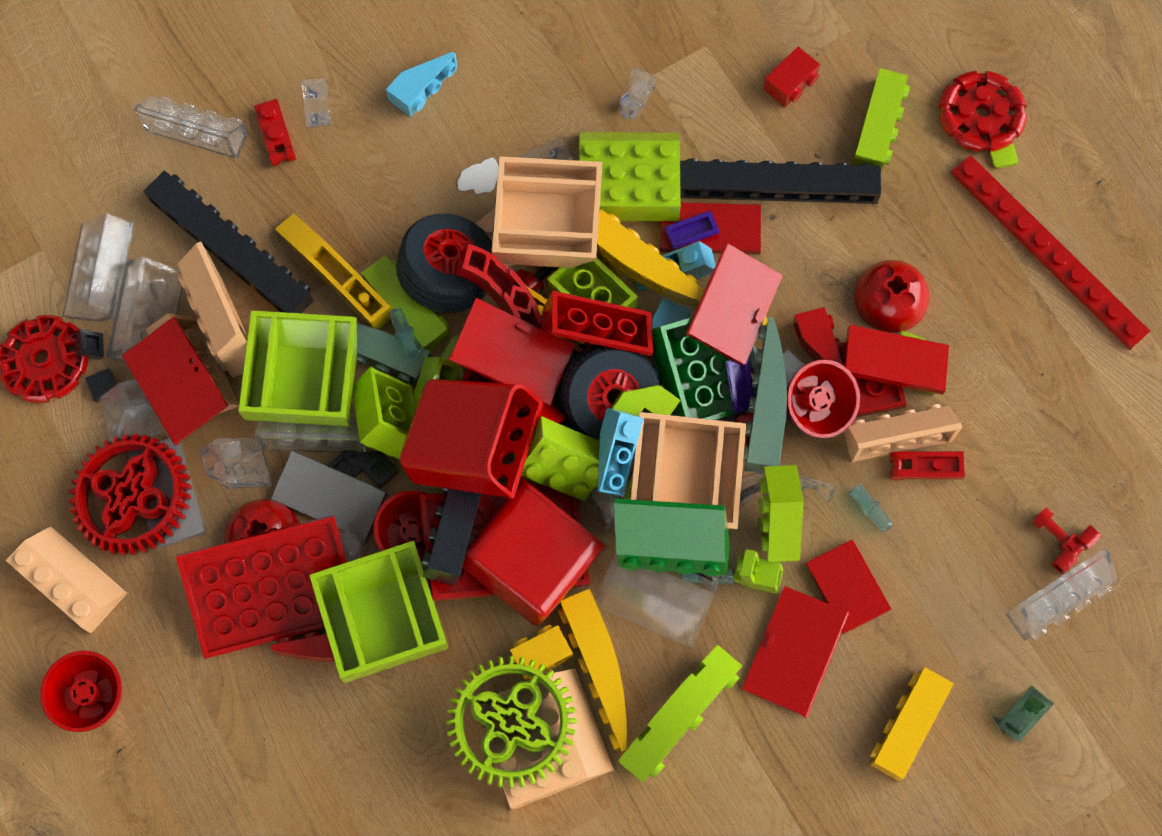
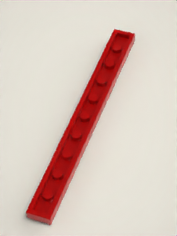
M971 155L953 169L951 174L1129 350L1151 332Z

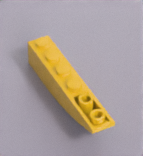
M601 209L598 221L597 253L643 286L667 298L697 309L705 290L699 285L698 280L690 274L685 275L679 270V266L673 260H666L662 257L654 245L644 243L637 232L631 228L626 229L620 224V220L614 214H607Z
M294 213L275 228V231L368 327L379 330L394 317L391 307L329 244Z
M587 589L561 600V609L557 611L563 625L568 623L572 633L567 635L572 648L579 649L582 658H579L578 662L583 674L588 673L592 683H589L588 687L593 699L599 698L602 708L598 709L604 725L609 723L613 733L609 734L612 746L614 750L620 749L621 754H624L627 750V718L619 665L611 638L590 589Z

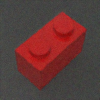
M798 46L765 78L763 90L783 107H786L790 102L795 103L801 97L802 90L807 85L811 87L818 80L820 64Z

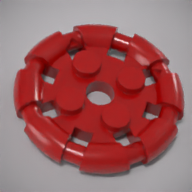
M977 71L963 73L954 78V83L947 85L940 96L938 108L941 109V114H939L941 126L948 137L952 136L957 141L956 144L974 152L988 150V152H994L1006 148L1013 143L1012 140L1014 138H1018L1021 135L1027 122V114L1025 113L1027 105L1022 92L1016 85L1013 87L1008 82V78L992 71H985V73H977ZM977 83H984V86L977 88ZM959 90L965 94L963 97L958 95ZM1002 90L1007 95L1004 98H1002V96L997 92ZM984 108L987 110L988 116H979L976 113V109ZM951 110H958V115L951 113ZM1014 110L1015 114L1008 115V111ZM962 127L966 131V133L960 131L959 128ZM1003 127L1007 132L1005 133L999 130ZM980 135H987V140H981Z
M38 315L35 319H25L11 328L6 334L8 337L5 342L0 344V380L5 388L14 396L20 395L24 401L32 403H47L49 399L55 397L60 399L71 393L80 384L78 380L82 374L85 375L89 364L88 357L76 356V331L79 328L72 322L67 323L63 321L62 317L54 315ZM39 328L40 332L32 334V330ZM55 331H62L58 337L53 335ZM16 342L23 343L19 351L13 348ZM74 346L75 351L68 353L67 347ZM42 352L48 353V358L44 363H36L38 354ZM15 363L17 368L11 370L10 366ZM68 366L73 368L69 376L66 375ZM25 379L30 381L27 387L23 386ZM53 382V388H45L44 383Z

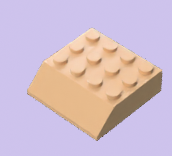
M500 156L492 254L497 257V260L503 264L564 268H571L596 260L602 162Z
M198 242L178 263L181 273L177 274L183 289L186 290L187 299L192 310L195 311L198 317L196 320L202 333L205 334L208 340L206 343L211 354L215 357L217 363L220 364L222 371L228 370L233 378L244 371L248 336L222 277L202 242Z
M639 412L638 416L644 419L633 457L630 499L723 505L726 508L728 529L737 530L746 424Z
M576 669L556 672L551 679L552 682L559 677L562 679L561 685L557 688L561 689L567 686L569 691L563 695V698L570 696L573 698V702L566 705V707L576 708V713L568 715V718L577 719V724L568 725V728L576 730V735H567L566 737L574 742L573 746L565 744L563 748L569 751V755L564 756L559 753L558 757L563 761V764L560 766L553 761L551 763L555 769L553 774L545 768L543 772L546 779L542 780L539 773L533 775L536 780L534 785L531 784L528 777L524 778L525 787L521 788L519 780H514V788L510 789L508 785L509 780H504L503 789L511 810L614 771ZM538 683L537 686L542 693V701L535 716L544 720L550 726L552 740L556 741L560 728L559 709L550 691L543 684ZM511 689L498 693V695L506 698ZM523 691L518 696V701L521 704H528L533 699V694L529 691ZM489 702L488 705L479 703L484 711L483 714H486L487 711L495 712L492 702ZM512 703L510 707H504L498 704V706L502 707L505 710H508L509 708L517 709L514 703ZM520 711L523 716V720L530 723L531 725H534L532 722L529 721L527 717V712ZM513 716L511 719L503 717L507 722V728H510L512 725L520 727L516 721V716ZM489 719L494 723L496 727V732L499 731L504 733L501 730V727L499 725L500 723L494 721L493 719ZM480 724L483 734L485 735L488 728ZM539 729L536 732L527 731L531 736V742H534L536 739L544 740L540 735ZM515 733L514 736L506 735L509 741H511L513 737L516 736L520 737L523 740L526 739L517 733ZM500 739L494 740L490 745V751L496 754L501 753L505 748V742ZM517 746L507 761L494 764L496 769L505 771L526 769L541 761L550 752V748L533 753Z

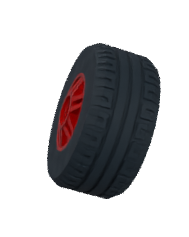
M434 214L416 221L406 231L397 256L396 271L401 287L412 300L432 311L455 313L471 308L475 298L483 299L486 292L473 282L455 275L461 250L468 243L492 254V241L490 237L474 222L458 215Z
M595 345L578 352L579 354H576L569 361L557 388V397L559 399V408L566 416L565 421L568 422L567 424L573 430L600 441V431L606 409L611 408L622 391L660 385L654 368L639 353ZM611 390V395L607 398V394ZM646 408L642 411L644 413H651Z

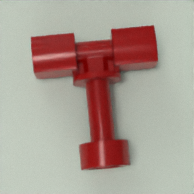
M1046 507L1032 523L1038 529L1044 526L1062 543L1059 547L1062 553L1051 565L1063 575L1078 561L1076 557L1083 550L1087 551L1102 536L1091 525L1079 536L1074 533L1069 536L1051 519L1054 514Z

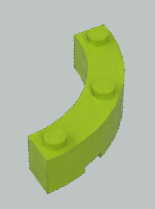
M717 645L699 664L695 672L687 677L647 724L648 727L633 741L618 762L642 783L650 775L655 778L665 767L662 763L664 758L690 728L694 731L704 720L700 715L725 687L730 690L740 677L736 674L742 665Z

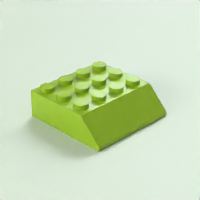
M580 132L579 161L602 162L599 211L602 209L607 214L612 213L620 221L679 222L681 203L680 140L678 133Z
M251 311L239 403V413L243 419L248 421L349 427L357 358V318Z
M414 541L309 575L338 673L344 683L449 649L427 578L423 577L424 568L421 566V560Z

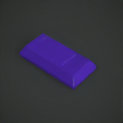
M711 210L664 227L673 250L720 233Z
M749 358L744 366L733 360L726 361L725 368L733 413L748 411L750 397H755L754 388H752Z

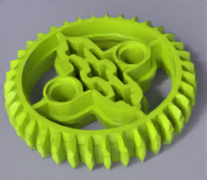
M509 656V664L504 665L503 657H499L498 662L500 666L494 667L493 661L488 660L490 669L485 671L481 664L478 665V670L481 674L476 676L473 671H470L468 674L472 681L469 683L464 678L461 680L463 686L466 687L465 690L455 688L454 691L460 696V699L450 698V703L457 707L456 709H447V713L455 716V718L446 720V724L454 726L455 729L448 730L447 735L450 737L456 736L457 738L449 742L451 747L460 746L454 752L455 757L465 755L460 764L462 766H466L469 762L472 764L468 769L469 774H473L478 769L480 771L477 774V779L481 781L485 774L489 775L487 778L488 785H492L494 778H498L497 784L499 788L503 787L504 780H509L508 785L510 789L514 788V780H519L520 787L523 788L525 787L524 778L529 777L532 785L536 784L533 775L539 773L542 780L546 779L543 772L545 768L553 774L555 769L551 763L555 761L560 766L563 764V761L558 757L559 753L564 756L569 755V751L563 748L564 744L573 746L574 742L566 737L567 735H576L575 729L568 728V725L577 724L576 718H568V715L576 713V708L566 707V705L573 702L572 696L563 698V695L569 691L568 687L558 689L557 687L561 685L562 679L559 677L552 682L551 679L555 673L553 670H550L544 675L543 673L546 668L544 664H541L538 670L534 669L536 661L533 659L527 667L525 666V657H520L519 665L515 664L514 656ZM521 674L531 677L530 681L516 683L506 698L491 691L482 692L476 696L473 695L480 685L499 675ZM538 683L543 684L550 691L559 709L560 728L556 741L552 740L550 726L544 720L535 716L542 701V693L537 686ZM523 691H529L533 694V699L528 704H521L518 701V696ZM489 702H492L495 712L487 711L486 714H483L484 711L479 703L488 705ZM467 703H471V713L474 719L488 728L481 742V751L485 761H481L472 752L465 738L463 718ZM514 703L517 709L509 708L508 710H505L502 707L498 706V704L504 707H510V705ZM520 711L527 712L529 721L534 725L524 721ZM513 716H516V721L520 727L512 725L510 728H507V722L503 717L511 719ZM489 719L500 723L499 725L504 733L496 732L494 723ZM539 729L540 735L544 740L536 739L534 742H531V736L527 731L536 732ZM515 733H517L526 739L523 740L520 737L516 736L513 737L511 741H509L506 735L514 736ZM496 739H500L505 742L504 750L497 754L491 752V743ZM517 746L533 753L550 748V752L541 761L526 769L505 771L492 767L493 763L507 761Z

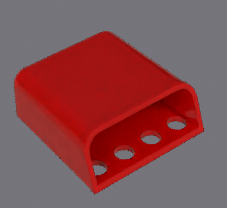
M430 379L423 387L400 453V464L415 484L514 499L544 403L522 384ZM523 407L530 408V413L527 417H517L518 410ZM513 431H523L521 439L517 441L509 439ZM506 454H515L516 458L513 463L509 465L502 463V459ZM498 478H508L507 485L504 487L497 481Z
M521 477L514 499L506 498L466 550L462 568L528 622L537 626L550 615L607 546Z

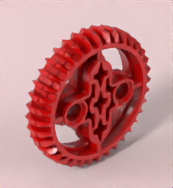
M124 434L122 440L118 436H114L113 444L108 440H104V448L95 446L97 453H87V456L90 458L88 462L80 461L84 467L82 470H75L79 477L78 479L71 480L72 484L76 485L75 488L69 490V493L75 497L68 500L69 504L75 506L69 510L72 515L76 516L73 522L79 525L77 529L80 533H85L83 537L86 540L91 541V544L95 547L100 546V550L104 552L109 550L111 554L117 555L119 552L120 555L127 556L128 552L131 555H137L138 550L142 553H147L148 546L152 549H157L156 541L158 540L164 544L166 543L164 535L174 536L171 529L173 527L181 528L177 521L179 518L182 520L186 519L182 511L190 509V506L185 503V501L192 499L191 495L186 493V491L192 489V486L186 483L191 479L189 474L184 473L187 470V466L181 464L183 459L179 455L176 456V451L173 448H169L168 444L165 442L160 443V440L157 438L151 440V437L148 435H143L141 438L139 434H134L131 438L128 434ZM134 450L144 451L139 456L129 459L122 473L110 469L100 470L108 461L120 454ZM156 456L166 464L173 478V497L170 507L167 495L160 489L153 487L158 475L157 464L154 461ZM140 468L145 469L143 473L138 472ZM111 480V486L104 490L105 483ZM90 487H92L95 496L107 502L102 513V521L106 528L104 533L94 524L90 517L88 508ZM157 499V505L153 509H149L150 502ZM138 516L150 520L163 517L152 530L141 536L131 539L117 538L118 535L128 532L133 528Z

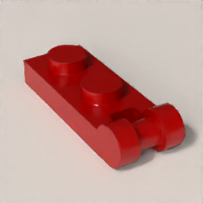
M278 99L254 105L272 166L280 165L279 162L289 160V162L297 160ZM284 147H285V150H284V151H280V152H277V153H276V150H277V149H281V148H284Z
M896 451L889 453V462L892 463V470L890 471L891 480L964 479L965 477L964 451ZM902 462H910V469H903Z

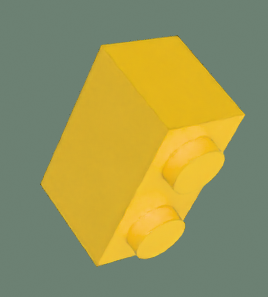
M551 625L543 627L537 631L538 636L530 640L527 637L518 640L513 644L514 648L510 650L516 665H519L520 657H525V666L527 667L533 659L536 661L534 669L538 670L541 664L546 666L544 673L573 658V653L558 625L553 628ZM522 675L525 681L531 680V677Z

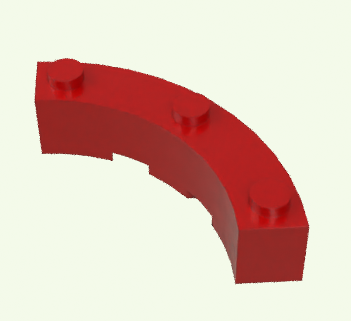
M468 243L461 250L455 275L463 277L483 289L494 300L500 310L542 329V318L538 306L520 277L511 268L508 269L497 260V257Z

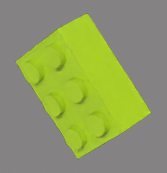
M597 257L594 261L575 267H559L547 278L548 290L550 292L557 291L634 309L637 308L638 296Z
M369 367L354 383L353 387L360 443L379 450L388 456L400 459V453L416 410L412 386Z
M541 416L538 420L521 476L584 501L598 484L600 441Z
M797 465L764 466V478H759V490L763 496L758 498L759 514H762V516L757 519L758 532L763 533L760 538L761 551H766L768 562L800 561L804 501Z

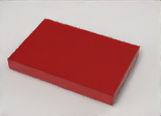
M846 342L840 343L842 351L839 354L842 362L845 357ZM854 377L860 392V406L856 417L906 408L907 403L902 386Z
M853 539L806 562L805 565L826 603L849 611L842 630L843 634L892 610Z

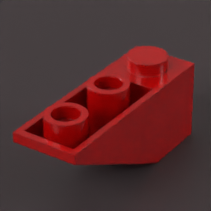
M825 307L795 314L793 326L800 347L814 361L831 360L844 366V361L842 362L839 354L842 351L838 338H834L832 331L834 329L833 318L831 314L827 315Z

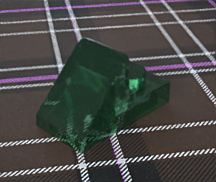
M1031 685L1018 696L1014 705L999 720L997 725L1016 741L1020 742L1054 703Z

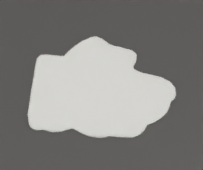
M494 158L486 159L481 164H474L463 170L457 182L458 190L467 191L474 189L475 194L492 192L498 181L499 166Z

